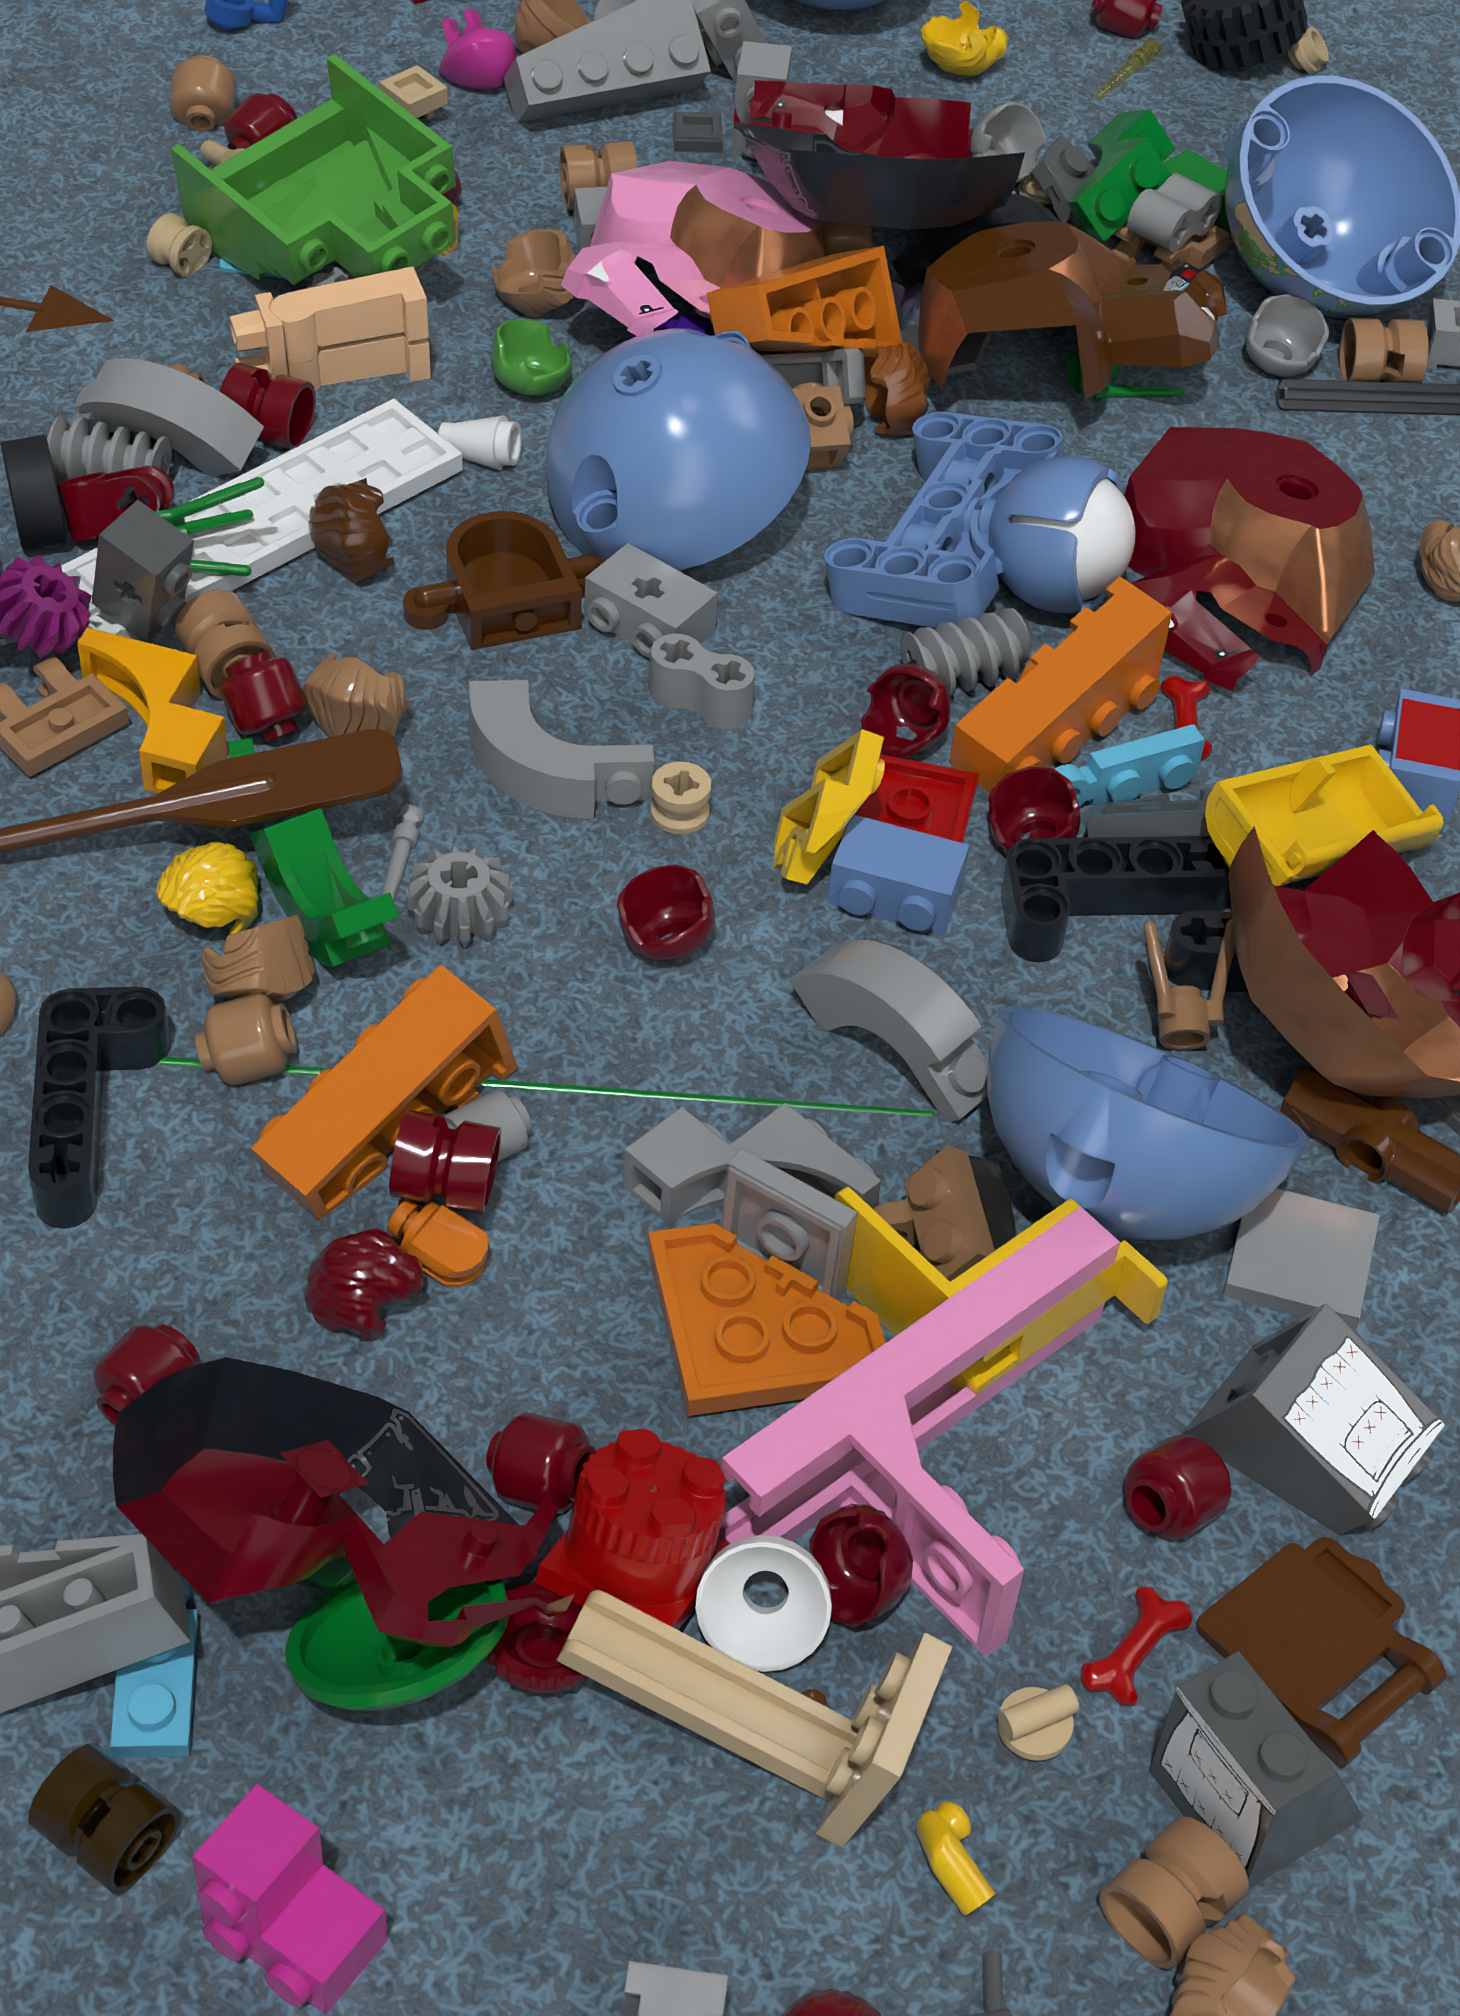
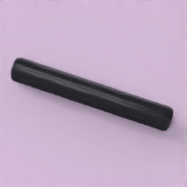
M1282 379L1277 386L1276 403L1281 410L1460 415V384Z

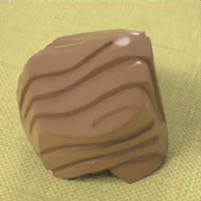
M552 229L530 230L517 235L506 243V261L500 267L492 269L494 285H496V291L503 302L530 318H539L552 309L566 304L574 297L573 294L561 286L567 268L575 259L566 233Z
M331 653L327 658L323 659L304 683L303 692L307 698V707L325 735L330 738L363 730L378 729L386 731L394 737L403 715L413 703L406 700L403 677L392 671L380 675L357 657L336 659L338 655Z
M300 914L228 935L223 950L224 955L222 956L216 954L209 947L202 949V966L211 996L234 1000L260 993L269 997L272 1002H283V1000L293 997L312 981L315 965L312 956L308 954L309 946L308 942L304 939L306 935Z
M1246 1913L1240 1914L1235 1921L1233 1919L1228 1921L1224 1927L1219 1926L1209 1933L1200 1935L1191 1943L1187 1956L1182 1960L1181 1968L1176 1974L1175 1983L1177 1990L1172 1997L1171 2005L1173 2010L1170 2012V2016H1277L1295 1982L1294 1974L1285 1963L1290 1951Z

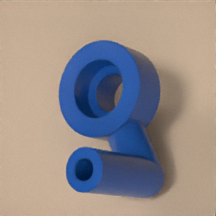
M206 0L204 12L217 28L225 31H234L237 28L248 26L251 21L272 24L283 22L289 0H269V3L256 2L254 0Z

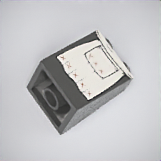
M1324 1304L1253 1345L1182 1434L1196 1436L1205 1441L1217 1451L1225 1463L1331 1531L1342 1535L1361 1525L1371 1530L1381 1524L1395 1510L1399 1500L1393 1494L1402 1482L1410 1481L1429 1464L1434 1453L1428 1447L1445 1424L1327 1304Z
M1240 1651L1177 1686L1149 1772L1184 1817H1192L1207 1825L1221 1836L1236 1853L1245 1868L1249 1889L1362 1819L1361 1811L1339 1774Z

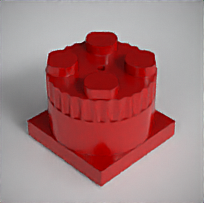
M648 1429L621 1431L616 1443L610 1442L607 1447L598 1448L597 1453L590 1454L588 1462L583 1464L568 1529L539 1564L535 1584L564 1598L574 1595L572 1602L581 1606L584 1605L591 1591H603L679 1630L696 1606L697 1589L704 1570L717 1553L731 1544L718 1537L727 1504L725 1500L726 1490H724L726 1477L718 1462L706 1457H697L695 1453L687 1452L681 1446H673L666 1441L661 1442L659 1437Z

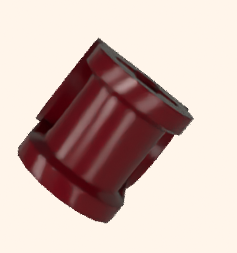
M141 466L111 473H92L71 478L57 484L73 541L99 538V534L137 500L153 511L168 509L172 505L175 496L174 485L170 477L162 469L155 466ZM135 491L139 495L146 494L149 499V503L146 498L137 499Z

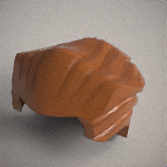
M908 341L899 343L898 346L862 348L865 364L867 411L883 419L880 425L874 427L875 434L912 435L914 422L922 417L926 409V394L931 379L927 365L919 350Z

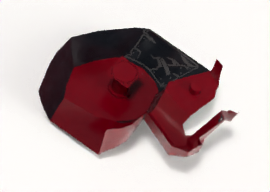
M755 80L754 96L749 104L750 117L766 116L772 118V122L741 121L737 115L736 108L734 109V129L741 132L770 183L798 214L827 222L898 229H924L958 225L1007 204L1020 174L1025 152L967 157L971 102L895 97L892 89L875 85H836ZM733 90V104H734V108H735L734 90Z
M224 1357L183 1368L161 1379L117 1413L113 1440V1484L116 1507L207 1603L280 1588L293 1583L325 1590L350 1584L356 1579L377 1631L398 1640L424 1646L453 1647L462 1643L474 1628L531 1607L548 1617L563 1613L567 1610L574 1595L550 1604H546L534 1597L468 1605L461 1608L456 1620L428 1621L427 1602L449 1587L520 1576L526 1564L535 1560L558 1508L547 1492L525 1526L519 1525L410 1412L377 1396L292 1370ZM357 1487L366 1492L386 1512L389 1540L385 1544L339 1495L340 1493Z

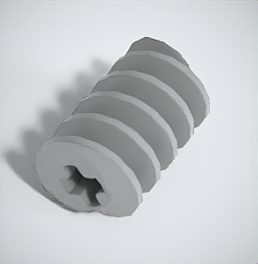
M63 413L55 419L50 428L47 441L56 483L58 484L82 475L98 472L111 473L141 466H155L162 469L167 475L169 474L172 458V442L170 437L160 436L154 449H151V436L149 432L140 431L131 445V435L128 427L119 426L114 432L112 440H110L108 423L98 421L91 435H89V422L87 418L77 417L73 421L70 430H68L67 418ZM135 491L137 499L146 498L149 503V499L146 494L139 495Z
M1014 608L1003 609L998 615L995 613H984L977 620L973 617L962 618L956 625L952 622L940 623L935 630L931 627H922L914 634L903 632L901 637L903 664L917 663L935 672L947 686V693L950 696H953L956 691V678L964 691H974L977 686V673L986 687L995 686L998 681V668L1004 679L1008 677L1012 681H1016L1019 677V663H1027L1031 652L1030 635L1020 613Z

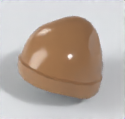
M521 0L520 7L515 14L514 40L517 48L525 54L590 23V21L575 0Z

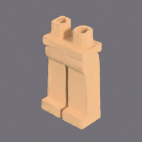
M413 266L279 295L274 300L271 292L255 295V311L229 316L230 331L236 352L260 349L261 354L235 358L234 364L243 363L265 369L271 373L272 379L283 374L309 381L314 385V389L317 390L322 385L407 372L410 382L431 378L430 350L427 339L429 338L427 297Z

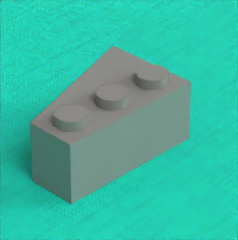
M143 1534L57 1541L54 1550L19 1552L14 1545L0 1546V1713L191 1642L182 1579L165 1557Z

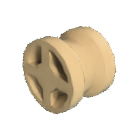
M167 213L156 220L150 229L146 249L148 256L153 261L162 265L170 264L171 269L182 277H188L208 262L212 251V239L207 230L196 225L188 226V222L183 217L174 213Z
M672 762L656 770L652 777L651 795L653 800L650 807V816L654 824L663 831L672 834H689L704 827L709 819L708 800L711 797V778L708 773L700 766L689 762Z

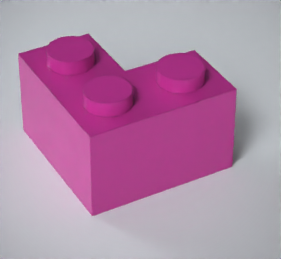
M256 1784L192 1856L198 1889L197 1899L200 1902L203 1924L205 1925L202 1929L205 1938L226 1958L238 1962L245 1954L267 1972L264 1974V1978L269 1987L281 1999L294 2007L300 2008L307 2000L326 2015L387 1942L386 1910L323 1865L320 1828L259 1784Z

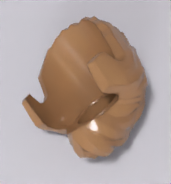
M1444 520L1432 521L1424 529L1420 541L1422 574L1437 596L1447 601L1458 602L1460 601V527H1454L1453 523Z

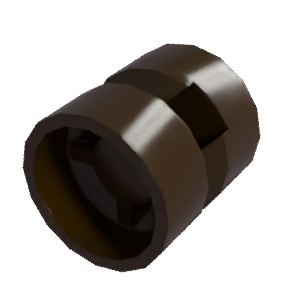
M90 1743L72 1751L46 1777L30 1806L28 1823L64 1854L77 1852L76 1863L112 1894H117L132 1888L166 1853L179 1828L181 1812L146 1782H135L132 1784V1773L126 1766L97 1743Z

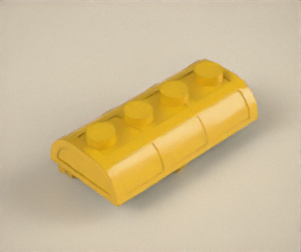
M1372 744L1217 781L1207 798L1205 811L1208 832L1229 868H1231L1232 861L1241 843L1253 826H1255L1273 885L1281 887L1314 876H1321L1372 830L1397 853L1426 847L1441 836L1439 831L1444 823L1441 813L1434 804L1429 805L1424 812L1420 809Z

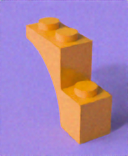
M89 627L86 628L77 642L82 678L93 673L114 695L130 705L147 726L145 739L139 749L143 789L160 793L211 764L227 758L224 716L193 709L201 695L197 655Z

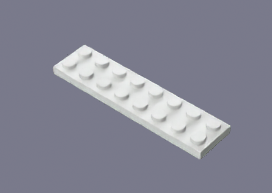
M392 399L195 498L198 499L256 477H261L264 480V486L260 489L184 518L185 522L246 509H250L254 514L253 518L248 521L188 534V537L194 540L191 559L248 565L252 572L249 576L193 573L187 584L185 601L188 603L191 599L204 592L217 589L232 591L315 548L308 527L310 508L315 506L314 500L326 486L349 484L367 478L368 485L380 489L383 493L384 503L378 507L376 512L378 515L462 471V453L398 401ZM98 547L62 565V571L68 576L81 577L79 589L86 591L91 596L93 593ZM90 601L89 612L92 615L88 620L89 628L139 640L137 636Z

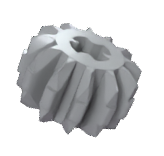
M454 843L449 853L442 854L429 850L425 863L413 864L409 890L406 891L407 909L410 910V917L414 918L419 935L434 932V937L439 946L449 940L451 935L458 936V940L464 949L471 939V934L475 933L477 937L489 942L494 932V927H505L506 920L509 917V903L512 901V883L509 882V875L504 873L500 857L484 858L480 846L475 847L468 853L460 852Z

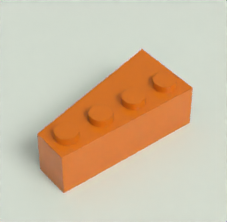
M884 246L828 255L706 293L710 309V321L715 335L725 331L741 332L747 337L751 348L756 351L814 353L856 348L862 352L864 347L898 346L899 343H903Z
M1119 576L1105 589L1106 596L1109 599L1096 612L1085 607L1070 620V628L1073 631L1055 649L1045 643L1030 656V661L1022 671L1017 683L1007 677L955 724L949 764L958 770L978 773V785L990 793L992 788L1008 773L1028 766L1051 767L1058 761L1062 764L1071 761L1077 755L1083 743L1096 734L1101 737L1108 735L1116 727L1123 715L1135 707L1142 710L1154 700L1160 688L1158 677L1172 611Z
M442 964L427 978H421L412 983L403 994L400 1004L380 1023H374L367 1027L357 1038L354 1048L332 1069H326L319 1073L310 1083L306 1094L285 1115L276 1116L266 1124L259 1135L258 1141L250 1148L265 1175L320 1221L386 1170L388 1163L386 1156L395 1148L400 1124L407 1109L434 1115L442 1114L449 1107L456 1110L479 1098V1092L474 1088L490 1075L494 1074L503 1081L518 1069L496 1008Z

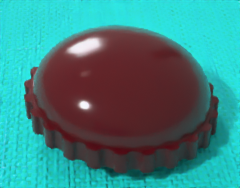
M535 1580L529 1585L519 1584L515 1590L506 1591L508 1601L536 1597L544 1603L550 1604L564 1598L535 1584ZM571 1601L566 1611L552 1617H548L532 1607L509 1615L502 1637L487 1657L488 1664L495 1666L496 1674L502 1675L510 1684L532 1692L552 1693L563 1691L576 1686L583 1680L589 1679V1677L556 1661L583 1606Z

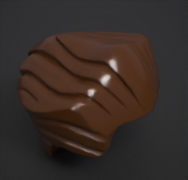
M367 478L349 484L330 485L323 488L314 500L315 506L310 508V520L308 521L311 540L321 556L337 572L351 582H359L393 565V557L385 559L389 536L376 513L378 507L384 503L382 491L368 485Z

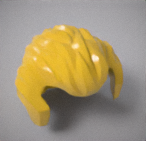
M963 1L959 4L962 14L958 18L950 19L943 15L931 17L920 29L921 39L926 46L930 59L937 63L944 72L959 76H975L988 69L1006 53L1008 36L1003 29L996 26L979 29V11L968 1Z
M210 842L196 848L192 847L182 854L174 856V859L166 867V870L162 872L161 878L158 880L156 895L161 904L168 907L169 911L177 912L180 918L206 928L214 926L223 927L236 920L229 932V935L244 931L258 915V868L254 861L248 860L247 854L236 849L234 845Z

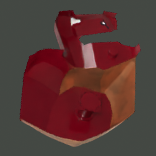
M1170 427L1129 477L1124 497L1129 503L1134 518L1135 545L1128 567L1135 573L1144 576V578L1131 582V584L1172 611L1164 651L1203 673L1204 680L1232 692L1234 691L1237 679L1247 673L1259 659V654L1196 601V590L1208 591L1212 593L1221 609L1274 642L1290 644L1301 648L1310 659V677L1320 670L1331 637L1375 576L1371 527L1359 486L1337 464L1307 441L1240 428Z
M1253 826L1241 843L1232 861L1228 875L1236 951L1239 966L1253 1003L1283 1037L1322 1076L1337 1086L1370 1096L1435 1098L1460 1095V995L1452 993V989L1460 990V892L1433 902L1408 864L1374 830L1306 890L1302 891L1273 885L1269 876L1256 829Z

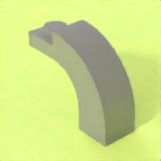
M116 358L105 361L96 379L88 383L78 395L76 405L79 408L69 424L71 427L77 417H84L89 422V435H91L97 422L101 421L108 423L110 432L116 431L119 426L128 427L129 431L149 432L150 436L157 440L160 436L170 437L173 449L187 458L204 474L213 477L241 471L264 428L261 423L241 406L208 384L176 369L150 361L130 358Z
M528 680L469 681V728L474 757L486 777L509 797L545 813L581 819H594L595 801H611L615 804L627 805L635 801L652 800V777L654 775L653 745L584 746L559 740L544 731L533 718L530 710Z
M852 940L830 947L789 980L817 1025L825 1031L843 1026H858L875 1033L889 1043L906 1061L939 1114L947 1121L960 1120L988 1096V1062L971 1037L982 1027L957 993L936 973L914 957L892 946L876 941Z

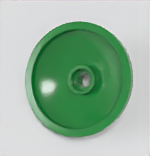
M355 1579L350 1584L332 1588L301 1615L287 1639L285 1658L295 1685L301 1692L318 1702L355 1711L391 1709L434 1696L472 1673L489 1656L502 1637L509 1616L474 1628L462 1643L453 1647H429L406 1642L377 1631ZM501 1579L449 1587L427 1602L428 1621L456 1620L463 1606L508 1601Z

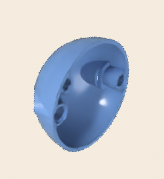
M673 328L636 336L616 345L590 363L571 383L556 411L550 426L546 445L547 492L558 525L569 542L583 555L591 554L607 560L625 544L629 543L678 571L703 565L730 553L751 540L767 527L789 503L801 483L809 461L811 446L809 421L802 404L787 381L777 369L751 348L747 337L741 332L725 331L709 336L697 330Z
M1007 1006L999 1011L988 1051L987 1095L994 1127L1014 1166L1046 1203L1056 1209L1072 1198L1115 1238L1120 1237L1134 1241L1173 1240L1225 1228L1253 1211L1290 1175L1309 1143L1308 1136L1304 1131L1270 1104L1226 1079L1164 1050L1116 1031L1055 1012L1023 1006Z

